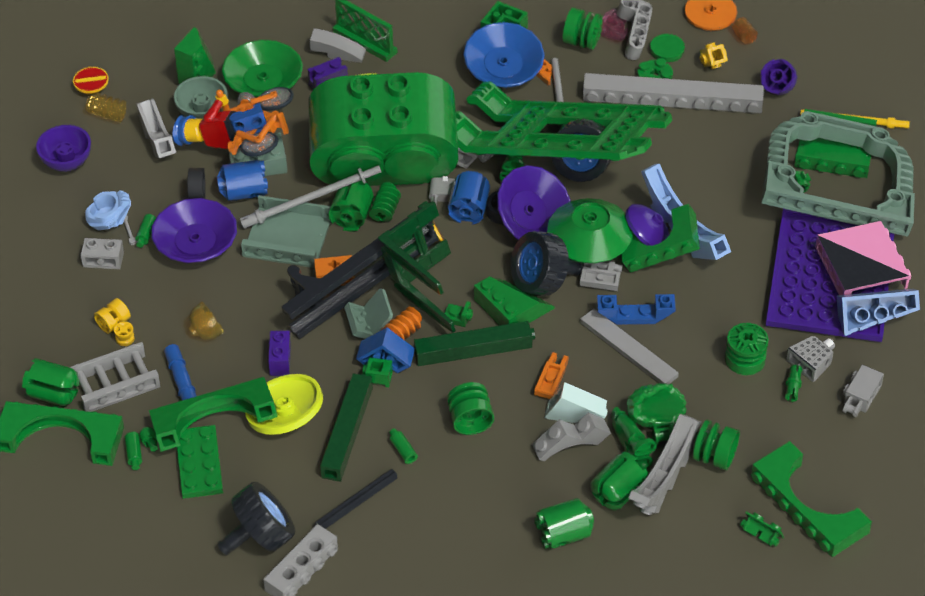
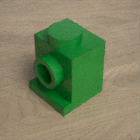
M369 357L368 364L363 367V374L371 376L372 383L382 384L389 388L393 375L392 360Z

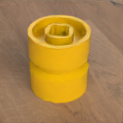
M118 298L109 302L106 308L102 307L94 313L97 325L107 334L114 330L116 324L126 322L131 317L127 306Z

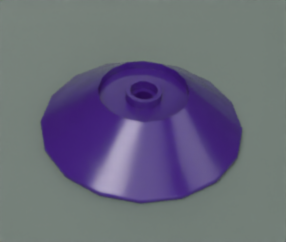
M529 165L513 169L502 180L498 191V211L503 224L518 240L524 234L531 231L547 232L549 219L554 212L571 201L565 186L554 174L542 167Z
M204 198L184 199L169 205L158 214L152 225V241L158 251L172 260L184 263L205 262L220 256L232 245L237 235V221L231 211L217 201Z

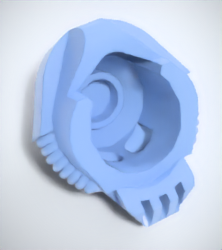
M122 190L99 193L93 198L94 202L86 209L85 218L87 223L96 230L110 229L123 224L131 206L129 194Z

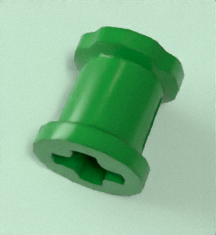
M673 424L663 428L652 427L653 440L656 444L669 440L674 429Z

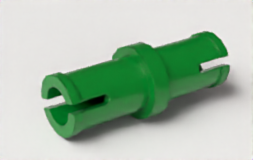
M797 365L790 367L789 378L786 380L787 391L785 399L789 401L791 395V402L798 400V391L802 385L801 373L803 369L799 366L798 371H796Z

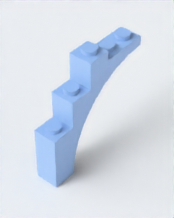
M654 164L642 170L641 173L653 201V204L650 205L651 208L662 216L672 231L671 209L683 206V204L672 190L660 164ZM697 221L700 249L691 252L693 258L717 260L731 252L724 234L716 233Z

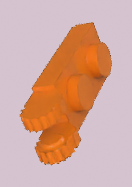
M553 352L535 387L534 395L547 399L552 398L557 392L569 360L568 356L564 355L561 363L556 364L557 353Z

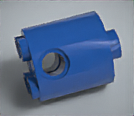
M264 160L222 165L217 176L219 192L228 201L267 195V178H263L265 177Z

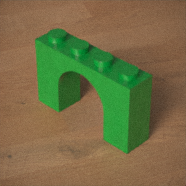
M689 204L671 209L673 228L670 235L663 242L651 246L645 245L633 233L632 242L625 252L622 253V262L630 273L700 249L696 213Z

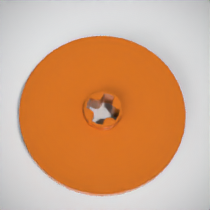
M688 0L685 6L687 20L692 25L704 30L724 29L735 21L737 15V8L732 0Z

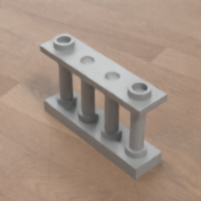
M142 342L69 367L78 372L79 382L85 395L81 396L85 411L93 412L160 387L159 375L156 369L148 372L142 360L145 357ZM135 361L141 375L130 378L124 364ZM116 367L122 382L111 385L105 371ZM98 374L104 388L92 391L86 378Z

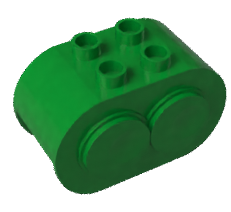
M421 72L339 76L319 84L309 96L310 168L318 179L329 185L358 174L359 168L363 172L378 165L382 172L366 178V182L370 186H379L384 182H390L394 185L430 183L432 178L448 176L457 166L459 156L455 94L452 87L445 80L437 76Z

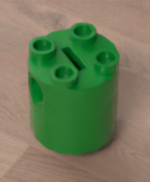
M579 498L540 509L536 513L537 518H534L536 529L541 530L543 536L541 537V542L544 549H553L591 536L594 524L591 509L583 504Z

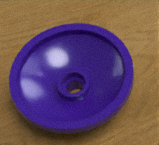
M632 204L627 208L626 219L628 225L643 244L649 246L663 242L670 235L662 216L653 209L641 204Z

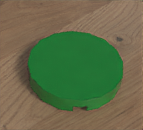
M661 34L652 39L650 52L655 59L663 58L666 62H674L679 60L684 54L685 44L676 35Z

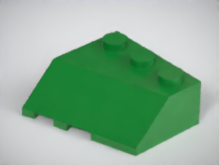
M194 27L174 48L179 85L193 77H213L216 74L212 57L198 29Z
M489 276L474 285V300L499 326L524 321L531 323L555 309V306L534 295L526 294L519 290L517 286L502 279Z

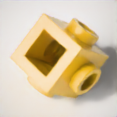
M713 42L706 44L705 49L700 50V61L704 64V67L711 66V69L721 67V63L728 61L723 44L716 45Z

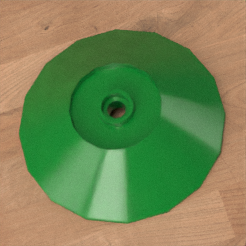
M256 40L246 42L233 49L224 59L222 74L225 82L234 91L249 97H259L263 92L272 88H292L301 78L303 63L300 55L289 45L274 40ZM276 91V92H277V94L279 95V94H281V93H283V92H285V91Z
M584 198L570 201L559 207L548 222L547 232L558 235L567 247L569 259L577 262L595 264L612 260L625 252L633 238V231L628 225L626 213L617 205L602 199Z

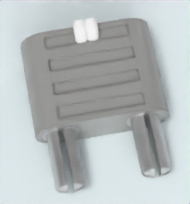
M447 176L432 178L429 191L431 202L434 201L436 206L437 201L449 202L455 179L448 178Z

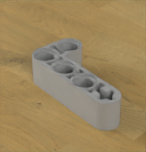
M621 0L617 9L618 17L632 22L625 49V56L630 60H637L641 55L652 14L651 4L642 0Z

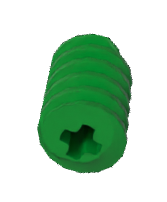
M390 182L381 184L369 212V216L373 220L379 222H390L401 198V193L394 184Z

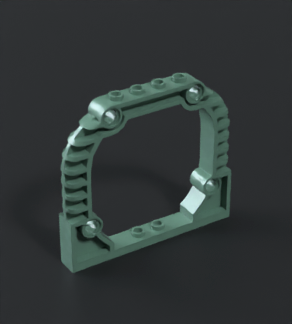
M806 111L800 117H793L789 121L779 124L770 136L767 166L764 174L762 204L859 226L881 221L890 233L908 237L914 224V167L907 151L903 147L898 146L896 140L889 137L890 135L887 130ZM816 138H823L862 147L870 155L883 158L890 166L892 189L887 192L884 202L878 204L876 209L803 193L804 188L794 179L795 169L788 165L789 143L795 139L811 141Z

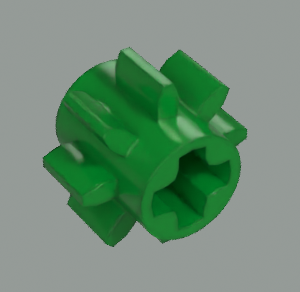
M796 171L794 179L806 192L809 186H811L809 183L811 178L804 171Z

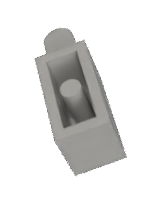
M864 365L860 367L859 371H855L851 378V384H847L843 391L845 396L843 412H849L853 414V417H857L860 411L866 413L882 386L884 374Z

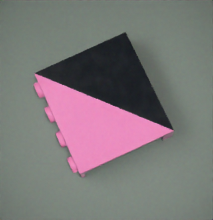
M881 221L817 235L815 248L839 295H850L855 290L900 281L905 289L908 288L911 273L909 269H906L903 257L898 254L895 242L891 241L889 231Z

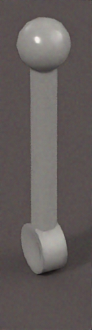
M126 215L124 224L129 235V244L135 245L136 240L132 235L127 221L128 216Z

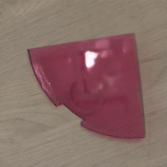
M613 8L605 13L601 35L613 40L622 41L628 33V28L625 30L626 20L618 17L617 9Z

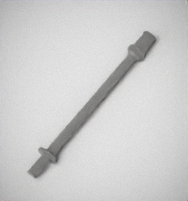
M378 165L363 172L359 168L356 175L268 210L262 211L257 209L255 213L241 217V223L244 229L257 223L263 224L266 218L345 186L361 180L365 184L367 183L366 178L381 173V168Z

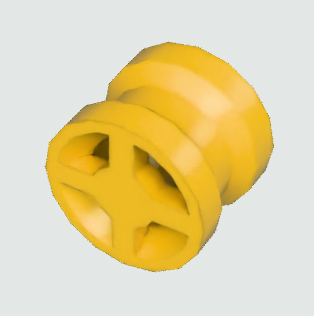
M120 322L115 325L114 334L118 345L128 346L134 342L135 337L131 323Z

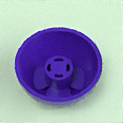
M59 125L48 129L39 137L36 149L40 159L49 168L57 171H71L80 167L87 160L91 150V139L89 134L80 127Z

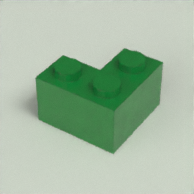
M497 1L481 20V28L488 24L506 22L518 24L527 29L528 12Z

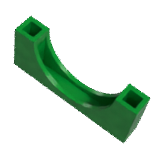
M265 377L149 410L160 451L180 446V438L186 428L198 419L213 413L241 411L255 417L258 423L278 417Z
M6 401L0 416V452L15 453L21 442L38 430L49 427H67L79 431L89 439L92 444L90 452L93 464L113 466L124 431L123 418L116 414H103L94 411L87 412L77 409Z
M789 441L755 462L752 466L751 477L756 484H759L765 490L769 497H772L779 504L783 511H786L792 517L796 524L806 531L810 538H813L824 552L834 557L868 535L872 521L859 508L842 514H826L815 511L799 501L791 489L789 479L801 467L803 453Z

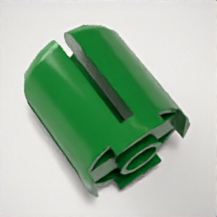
M361 180L337 190L328 213L332 224L335 222L343 227L344 231H358L359 227L365 223L374 199L372 188L368 183L364 184Z
M38 358L33 359L32 362L34 364L31 366L30 371L25 370L22 388L26 389L25 396L59 406L69 405L78 392V389L73 387V385L79 386L78 372L73 368Z
M622 452L617 454L591 481V491L595 499L608 509H621L630 500L631 491L638 488L649 475L646 468L642 470L635 462L637 458L630 453Z

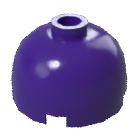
M784 59L770 60L761 70V84L764 85L765 90L772 94H787L796 85V70L791 63Z

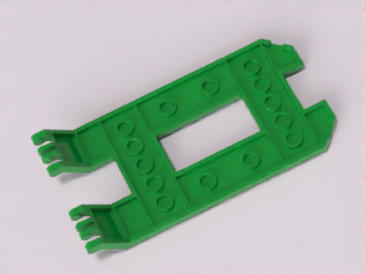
M491 81L482 82L466 100L469 104H476L495 122H505L506 124L499 131H483L461 111H456L458 147L464 153H475L476 155L503 154L511 157L525 155L576 158L577 160L589 158L619 161L645 153L652 145V141L649 137H641L648 128H666L672 121L671 113L669 111L665 112L664 107L661 105L511 100ZM583 118L594 120L601 124V126L606 127L600 135L539 133L547 124H567L569 121Z

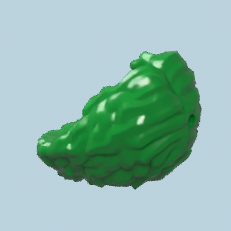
M649 384L635 389L633 394L628 397L627 413L634 423L642 427L652 428L656 426L657 428L669 427L671 424L675 426L679 414H686L687 409L685 406L687 402L684 399V395L680 393L678 388H674L673 384Z

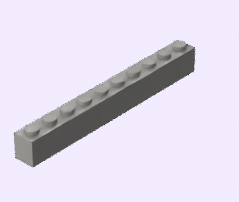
M585 73L583 101L762 113L764 85Z

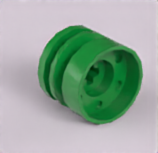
M571 8L564 25L563 42L575 46L580 40L582 48L587 46L588 49L594 50L602 31V14L597 13L594 16L593 12H589L585 18L584 10Z
M740 323L730 329L725 352L726 365L730 370L741 375H753L764 368L769 341L766 331L753 323Z
M476 382L463 383L454 387L447 395V404L451 413L452 423L458 433L473 435L491 427L494 422V413L488 391L484 385Z
M705 420L695 440L693 459L700 461L703 457V463L707 464L713 456L714 467L727 471L738 447L740 430L726 426L722 433H720L719 423L716 422L712 427V421Z

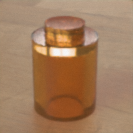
M745 17L738 18L732 25V29L743 43L749 44L756 40L758 32Z

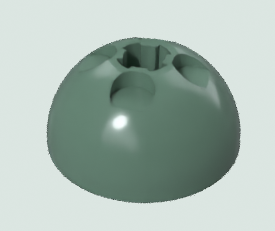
M206 76L193 77L185 80L176 88L174 101L177 109L183 116L193 115L196 119H203L216 100V91L220 89L227 96V89L222 82L215 78Z

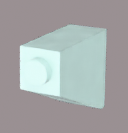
M564 382L547 402L544 418L577 423L589 412L605 419L608 412L606 409L607 400Z

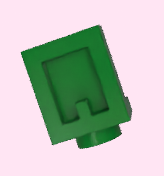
M467 301L465 307L448 304L445 314L453 321L454 325L466 327L468 320L471 321L473 316L471 302Z

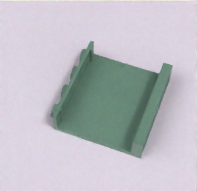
M258 196L259 210L262 211L290 201L269 196ZM305 202L266 218L263 224L257 223L253 225L248 239L242 240V256L315 268L314 259L320 256L331 223L328 215L331 206Z

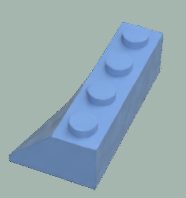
M904 289L837 296L838 317L843 335L847 336L853 332L861 331L870 326L920 310L919 290Z

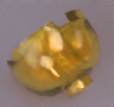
M203 301L191 310L189 314V322L191 324L189 330L195 337L199 335L202 339L212 340L225 332Z

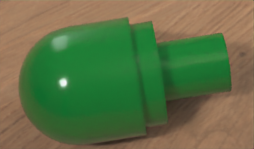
M151 427L142 428L139 436L143 445L149 447L152 452L158 449V440L154 429Z

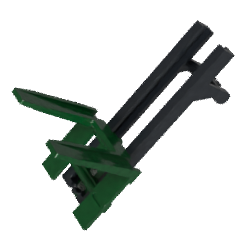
M427 201L423 202L418 206L417 211L412 212L407 218L381 234L376 240L321 279L301 275L299 267L296 265L289 266L287 273L291 277L290 281L295 288L296 296L281 306L285 315L288 314L292 320L307 308L311 309L289 325L291 332L301 339L343 309L348 302H353L389 275L397 282L394 287L402 295L450 332H455L456 329L453 321L410 283L417 278L439 295L444 293L441 283L427 271L451 254L446 239L428 250L429 246L438 241L433 227V219L439 216L436 203L434 201L430 203ZM420 254V257L418 259H413L415 256ZM382 256V259L379 260L377 263L369 267L367 270L362 272L360 275L355 277L353 280L348 282L346 285L341 287L339 290L334 292L325 300H321V298L329 294L331 291L336 289L338 286L343 284L345 281L350 279L352 276H354L359 271H361L366 266H368L373 261Z

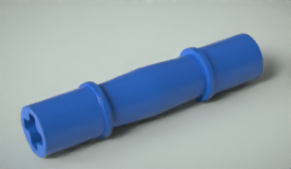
M176 344L168 345L164 349L168 367L172 371L174 381L179 390L178 395L181 401L196 397V389L192 386L190 376L185 367L186 362L182 357L179 346Z

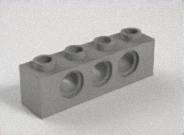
M317 524L264 578L265 591L272 596H295L298 589L303 584L305 585L309 582L316 570L319 571L323 567L324 562L329 557L335 555L338 550L337 536Z

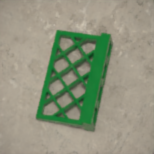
M335 0L337 24L333 27V33L360 44L366 48L367 52L385 62L398 53L397 47L393 46V28L391 24L347 0Z

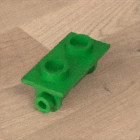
M746 511L748 519H744L740 525L744 531L754 537L761 531L759 539L769 546L774 545L776 547L780 541L778 537L784 539L782 529L772 522L769 525L763 521L764 518L755 512L750 514Z

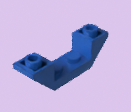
M655 294V303L646 305H617V295H597L598 313L617 325L656 324L676 311L675 294Z

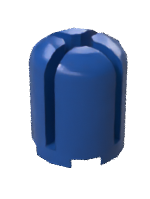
M465 171L455 178L448 205L449 216L458 223L469 221L473 225L483 219L490 191L488 179L476 171Z

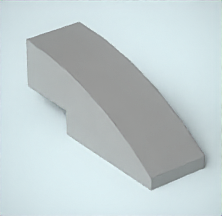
M314 28L310 38L311 51L328 53V58L331 59L340 57L341 60L359 63L363 61L366 48L346 37Z

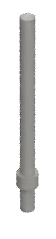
M552 58L551 64L556 102H564L558 59ZM558 124V127L561 128L565 124Z

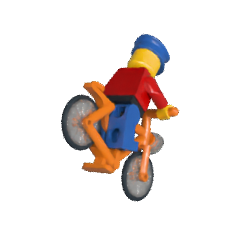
M286 87L269 89L256 98L251 93L243 92L238 97L239 105L230 108L226 94L219 89L216 91V100L203 119H196L193 115L187 117L180 115L176 119L172 130L173 140L179 146L204 141L207 146L228 149L232 155H236L239 147L241 152L247 156L253 157L267 154L278 144V136L274 134L277 128H282L284 135L289 134L283 112L278 113V111L273 110L287 106L293 100L294 93Z

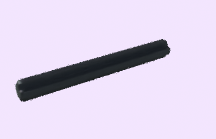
M389 469L315 521V526L318 524L327 529L398 478L397 473L393 469Z

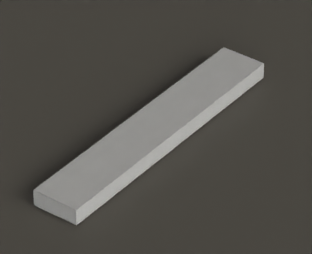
M592 309L580 319L582 325L659 384H670L678 378L679 373L609 319L598 313L597 310Z

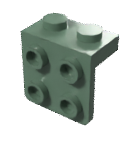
M381 288L365 306L348 302L344 307L353 336L364 339L381 331V328H384L393 317L386 292Z

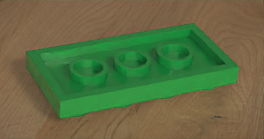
M216 426L186 428L180 438V446L177 447L183 499L223 494Z

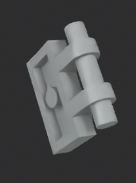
M609 261V263H584L580 286L618 291L622 265L615 264L612 261Z

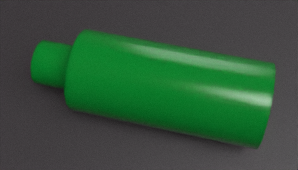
M152 214L144 216L135 237L137 241L136 246L139 248L148 244L151 237L152 225L156 219Z
M396 428L389 431L391 435L390 441L404 462L411 464L416 461L418 455L401 431H397Z
M129 432L125 435L127 461L133 470H138L142 463L140 437L137 432Z

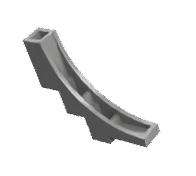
M679 414L670 438L654 468L644 482L630 493L629 499L634 500L633 504L640 507L641 512L648 515L659 513L667 490L673 489L680 468L686 466L702 421Z

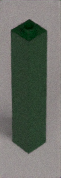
M529 321L414 339V352L419 367L532 348L533 340H535L534 328H530Z
M352 374L321 463V478L342 481L373 390L371 376Z

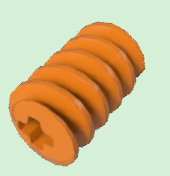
M409 306L400 315H397L386 324L384 328H381V330L388 327L405 340V338L410 337V333L414 334L416 329L421 328L422 316L417 309Z

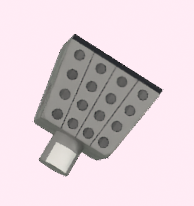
M811 336L789 347L786 361L791 365H797V370L801 366L803 369L802 374L812 382H815L832 363V349L835 348V344L829 338L821 342L815 336Z

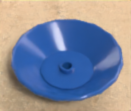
M506 22L488 24L476 30L466 41L463 54L466 66L475 78L482 82L491 81L497 87L503 88L520 86L533 79L541 70L545 56L541 41L532 31L521 25Z

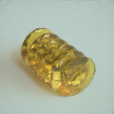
M97 92L94 96H89L86 110L88 113L121 122L126 114V101L122 100L120 102L119 98L114 100L112 96H109L107 99V95L103 94L101 96Z

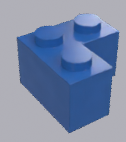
M387 327L361 341L356 359L363 365L368 364L369 357L392 360L393 370L399 373L411 367L415 348Z

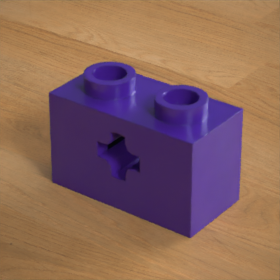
M270 331V376L289 375L291 359L290 331Z

